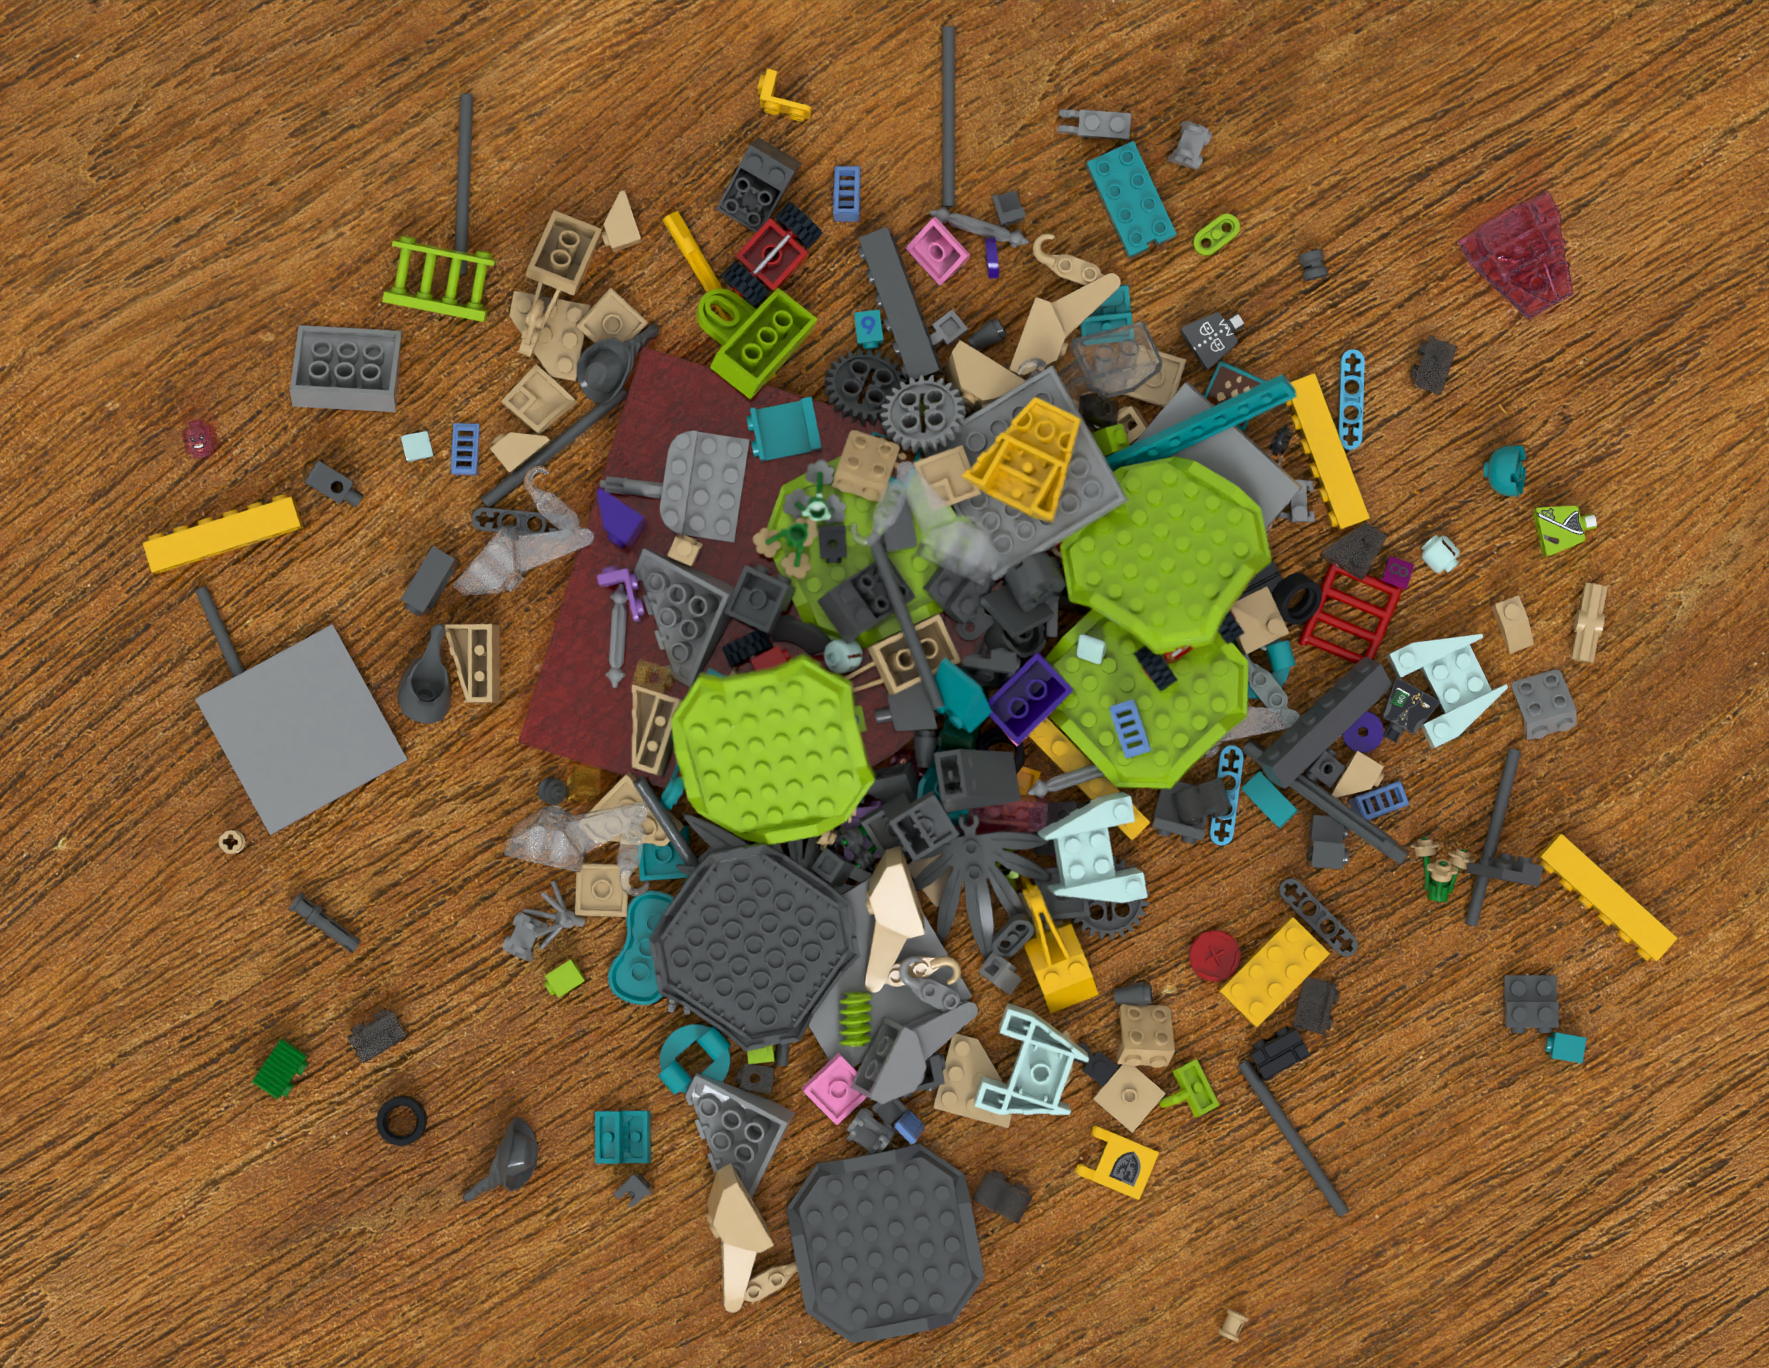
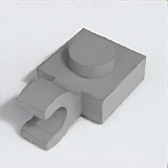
M951 310L932 324L935 332L930 337L935 349L942 342L949 347L966 334L968 328L956 313Z

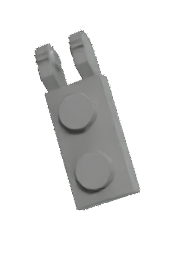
M1059 110V117L1079 119L1078 127L1060 125L1058 126V133L1078 135L1077 137L1129 140L1131 113Z

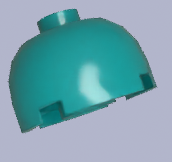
M1508 445L1498 448L1492 453L1490 461L1484 463V477H1488L1490 486L1500 495L1520 497V494L1523 493L1526 479V468H1523V462L1521 461L1526 460L1523 445Z

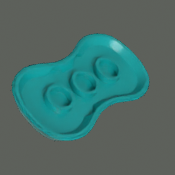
M644 891L635 896L627 908L626 941L623 949L612 962L608 972L610 989L617 997L626 1002L636 1005H650L657 1002L663 996L658 991L649 937L663 912L674 898L669 894L659 891Z

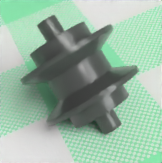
M553 777L545 778L538 787L539 798L543 802L552 805L560 804L567 792L565 783Z

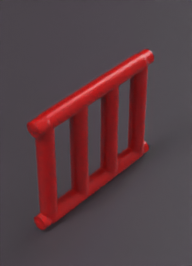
M1333 557L1320 587L1322 591L1320 606L1315 614L1306 621L1298 644L1301 646L1309 644L1354 664L1364 657L1374 660L1403 588L1344 565L1338 557ZM1337 573L1390 594L1385 608L1383 609L1333 588L1332 585ZM1327 597L1380 618L1375 632L1323 612L1322 609ZM1317 621L1369 641L1370 644L1365 656L1312 635Z

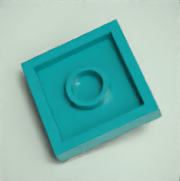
M685 826L680 833L690 847L689 826ZM671 841L666 846H655V844L650 843L638 845L640 881L689 877V875L676 868L677 864H686Z

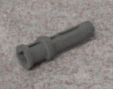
M303 891L300 892L288 908L290 912L295 911L304 918L307 925H315L351 954L362 942V940L324 913V909L320 904L315 905L307 899Z

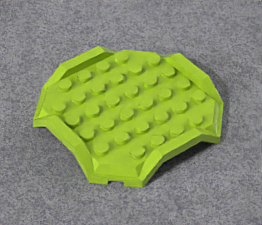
M841 457L827 463L828 466L834 468V473L832 474L834 477ZM916 469L913 472L907 491L887 485L882 503L869 501L852 493L842 492L832 487L833 482L831 484L823 483L822 497L828 499L830 495H837L840 502L846 504V509L844 510L846 516L844 521L840 523L834 522L832 525L827 524L826 519L816 521L815 529L818 531V536L813 538L810 546H804L802 554H806L809 557L808 563L811 565V570L806 572V576L803 579H797L794 575L790 577L785 574L786 570L782 568L781 561L784 558H788L790 553H796V548L789 546L785 538L778 540L781 548L776 551L775 556L772 558L780 575L791 579L790 585L796 587L792 600L802 621L806 624L810 622L820 628L831 641L842 639V637L817 601L828 591L875 562L866 538L879 533L878 528L902 495H908L918 546L914 549L888 553L887 556L916 596L915 599L906 604L914 625L943 612L941 607L925 592L923 587L952 548L959 549L969 561L973 555L951 505L931 512ZM805 474L781 487L767 526L769 531L775 530L779 533L782 529L788 530L790 524L796 523V519L791 514H786L783 511L787 494H792L795 489H802L805 495H809L811 498L816 496L817 486L814 482H808L805 479ZM800 516L803 517L805 520L809 518V516ZM845 525L847 558H842V563H826V558H820L819 527ZM834 539L828 542L829 549H836L838 542ZM895 612L854 639L862 650L902 631Z
M1170 457L1118 468L1113 473L1129 501L1064 539L1060 546L1070 602L1093 608L1133 633L1156 655L1173 652L1175 648L1190 645L1194 648L1212 644L1224 616L1255 574L1272 563L1261 508L1238 486L1195 460Z
M1092 609L1061 638L1046 657L1074 689L1048 717L1097 766L1115 788L1172 789L1202 756L1228 732L1247 719L1249 662L1232 642L1227 645L1217 631L1212 644L1195 647L1173 664L1171 662L1167 663L1178 680L1160 692L1154 682L1146 675L1141 664L1133 654L1145 646V644L1130 631ZM1080 634L1105 642L1107 650L1101 664H1096L1077 656ZM1135 700L1151 751L1126 759L1109 707ZM1128 710L1119 713V717L1130 715L1132 711ZM1135 720L1123 723L1122 726L1125 728L1136 723ZM1139 731L1127 733L1125 736L1129 738L1139 735ZM1142 740L1128 744L1129 749L1143 745Z
M804 654L776 668L745 674L719 677L700 673L691 686L689 693L681 701L671 717L675 754L690 803L697 813L744 840L770 845L819 836L847 821L876 778L868 762L857 721L852 683L835 672L831 674L821 668L820 663Z

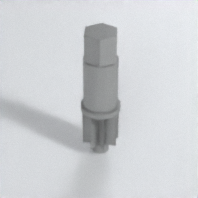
M606 476V480L600 481V488H605L607 493L623 494V496L626 494L661 499L663 483Z

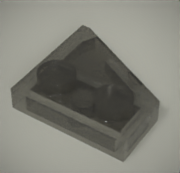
M1365 522L1323 549L1319 556L1356 578L1363 580L1388 535Z

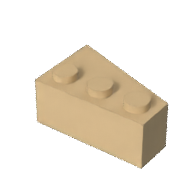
M445 625L446 636L450 646L449 650L458 670L457 674L466 702L500 703V625Z
M632 684V767L663 777L674 744L671 717L683 700Z

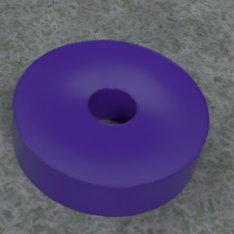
M985 238L988 279H999L996 238Z
M1366 711L1342 734V739L1345 745L1353 751H1359L1360 753L1372 751L1379 746L1383 739V725L1376 715ZM1360 727L1366 728V736H1359L1358 729Z

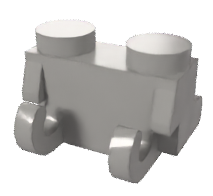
M1183 121L1180 124L1182 128L1180 133L1182 135L1177 149H1174L1172 155H1169L1168 161L1197 170L1203 160V156L1200 155L1202 147L1209 143L1212 133L1200 124Z
M1295 480L1302 486V489L1290 501V513L1281 512L1277 518H1289V523L1315 522V511L1307 512L1306 488L1307 491H1314L1313 480Z
M519 912L513 921L515 930L512 936H508L504 940L503 950L523 960L532 962L534 951L531 949L536 940L533 934L548 928L549 924Z
M861 1108L847 1128V1131L850 1133L846 1140L848 1142L854 1140L868 1150L867 1154H872L876 1151L882 1152L889 1144L895 1130L887 1123L881 1124L876 1121L870 1110Z

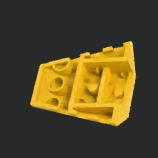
M1034 397L1015 417L1010 427L1004 433L1001 432L995 439L996 442L977 458V462L970 470L967 469L961 476L988 496L1035 519L1053 522L1081 419Z

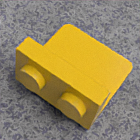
M767 69L766 76H760L757 88L760 95V107L764 108V112L777 116L779 112L789 114L790 119L804 122V118L810 119V106L773 97L778 75L777 71Z

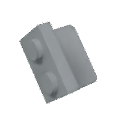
M1555 669L1514 681L1511 684L1513 694L1523 716L1524 733L1527 740L1540 739L1547 734L1567 731L1577 726L1576 707L1560 670Z

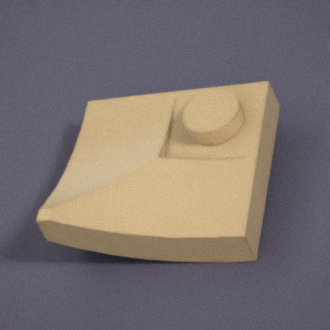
M537 364L501 401L507 409L538 435H541L553 422L577 404L576 400Z
M962 445L913 463L931 512L981 494L979 488L961 476L967 469L970 470L971 468Z
M1268 586L1235 601L1230 608L1236 617V621L1245 632L1236 639L1242 655L1248 654L1289 634Z

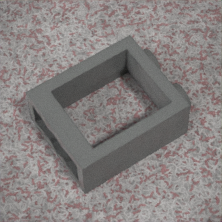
M432 546L401 598L402 601L406 602L404 608L418 616H421L422 613L429 616L460 562Z

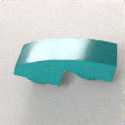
M1261 771L1241 788L1278 828H1281L1299 811Z

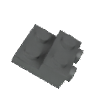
M952 548L923 589L953 621L965 624L976 617V608L980 604L982 597L992 592L991 588L995 583L980 567L974 566L959 549Z
M755 564L754 568L745 565L724 613L772 634L781 612L787 611L796 587L790 585L792 580L777 574L776 578L768 575L770 570L758 564Z
M995 648L991 649L985 658L978 654L965 656L957 667L979 686L1000 689L1018 672L1020 658L1016 657L1017 653L1008 652V649Z
M1500 853V858L1489 856L1488 861L1480 859L1479 864L1468 863L1466 873L1539 887L1543 866L1533 864L1534 859L1518 856L1517 861H1515L1516 856Z
M1503 975L1504 1027L1511 1028V1033H1526V1028H1537V1033H1552V1028H1559L1557 975Z

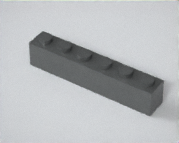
M884 227L859 237L861 245L858 246V251L862 260H867L870 268L866 270L870 283L876 285L878 293L875 294V298L879 307H884L887 317L883 318L888 332H893L896 341H893L892 344L897 356L901 355L904 365H901V369L905 379L908 380L912 377L915 382H919L920 375H923L924 381L929 380L931 375L936 377L944 374L892 230Z
M1367 657L1362 658L1299 720L1286 730L1277 741L1265 750L1257 761L1269 781L1284 789L1287 788L1393 686L1380 663Z

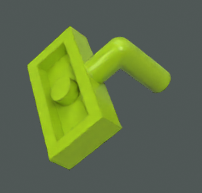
M1197 1059L1191 1060L1172 1071L1181 1091L1164 1097L1159 1101V1105L1162 1108H1167L1187 1100L1195 1118L1219 1106Z

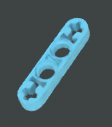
M1354 349L1345 352L1340 360L1338 435L1343 449L1348 451L1359 447L1362 442L1365 360L1362 353ZM1351 355H1354V358L1359 360V364L1354 366V373L1359 372V377L1355 375L1344 376V372H1350V364L1346 363L1345 360L1349 359ZM1348 380L1357 382L1359 389L1356 394L1351 395L1345 391L1344 385ZM1354 406L1358 411L1357 418L1354 420L1346 419L1343 413L1345 407ZM1343 423L1347 425L1358 424V428H1352V436L1357 437V441L1352 442V446H1349L1348 442L1343 440V436L1348 435V427L1343 428Z
M1234 745L1223 748L1219 755L1209 830L1210 839L1216 845L1230 843L1234 834L1243 766L1242 750ZM1231 749L1239 757L1238 760L1233 761L1232 768H1238L1237 774L1231 771L1222 772V766L1228 768L1229 763L1228 759H1224V755L1230 753ZM1226 775H1230L1235 779V786L1231 790H1225L1221 786V779ZM1221 801H1228L1232 806V811L1227 816L1219 814L1217 810L1218 804ZM1216 817L1222 820L1231 819L1230 825L1227 823L1224 825V831L1228 832V837H1224L1221 842L1218 841V836H1214V832L1220 829L1221 824L1215 823Z

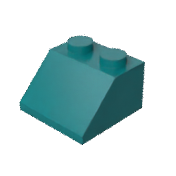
M945 657L941 661L934 678L945 706L935 710L941 715L945 712L956 728L960 729L962 727L968 733H971L992 711L981 687Z

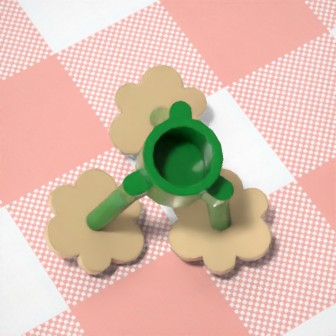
M798 517L796 523L789 525L788 530L782 529L779 533L775 530L769 531L767 528H762L760 533L753 536V543L757 545L756 551L759 554L764 553L768 558L774 557L776 551L781 548L778 540L785 538L789 546L796 548V553H790L788 558H784L781 561V566L786 570L785 574L791 577L794 575L797 579H803L806 576V572L811 570V565L808 563L809 557L806 554H802L804 546H810L813 538L818 536V531L815 529L816 521L811 518L805 520L803 517Z

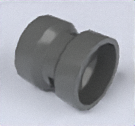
M1322 249L1298 255L1299 264L1304 269L1302 273L1304 281H1311L1329 275L1327 267L1323 264L1324 253Z

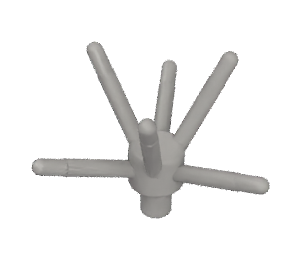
M554 880L551 884L558 903L545 892H542L541 896L558 910L556 914L523 909L524 914L555 919V925L533 934L534 938H538L550 933L540 944V950L544 949L563 928L570 929L573 925L583 927L585 923L583 916H575L573 911L566 909L557 883Z

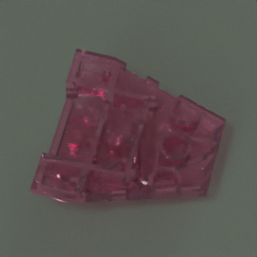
M1549 191L1518 203L1471 230L1472 232L1457 241L1469 265L1486 279L1527 320L1574 295L1569 263L1566 262L1564 246L1566 245L1565 239L1562 238L1560 222H1562L1561 214Z

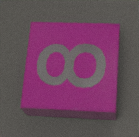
M1390 556L1381 581L1406 589L1414 564Z

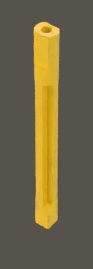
M676 211L666 216L662 221L683 256L689 262L706 293L714 289H723L679 212ZM714 305L723 320H733L732 316L718 305ZM774 374L766 383L776 377V374Z

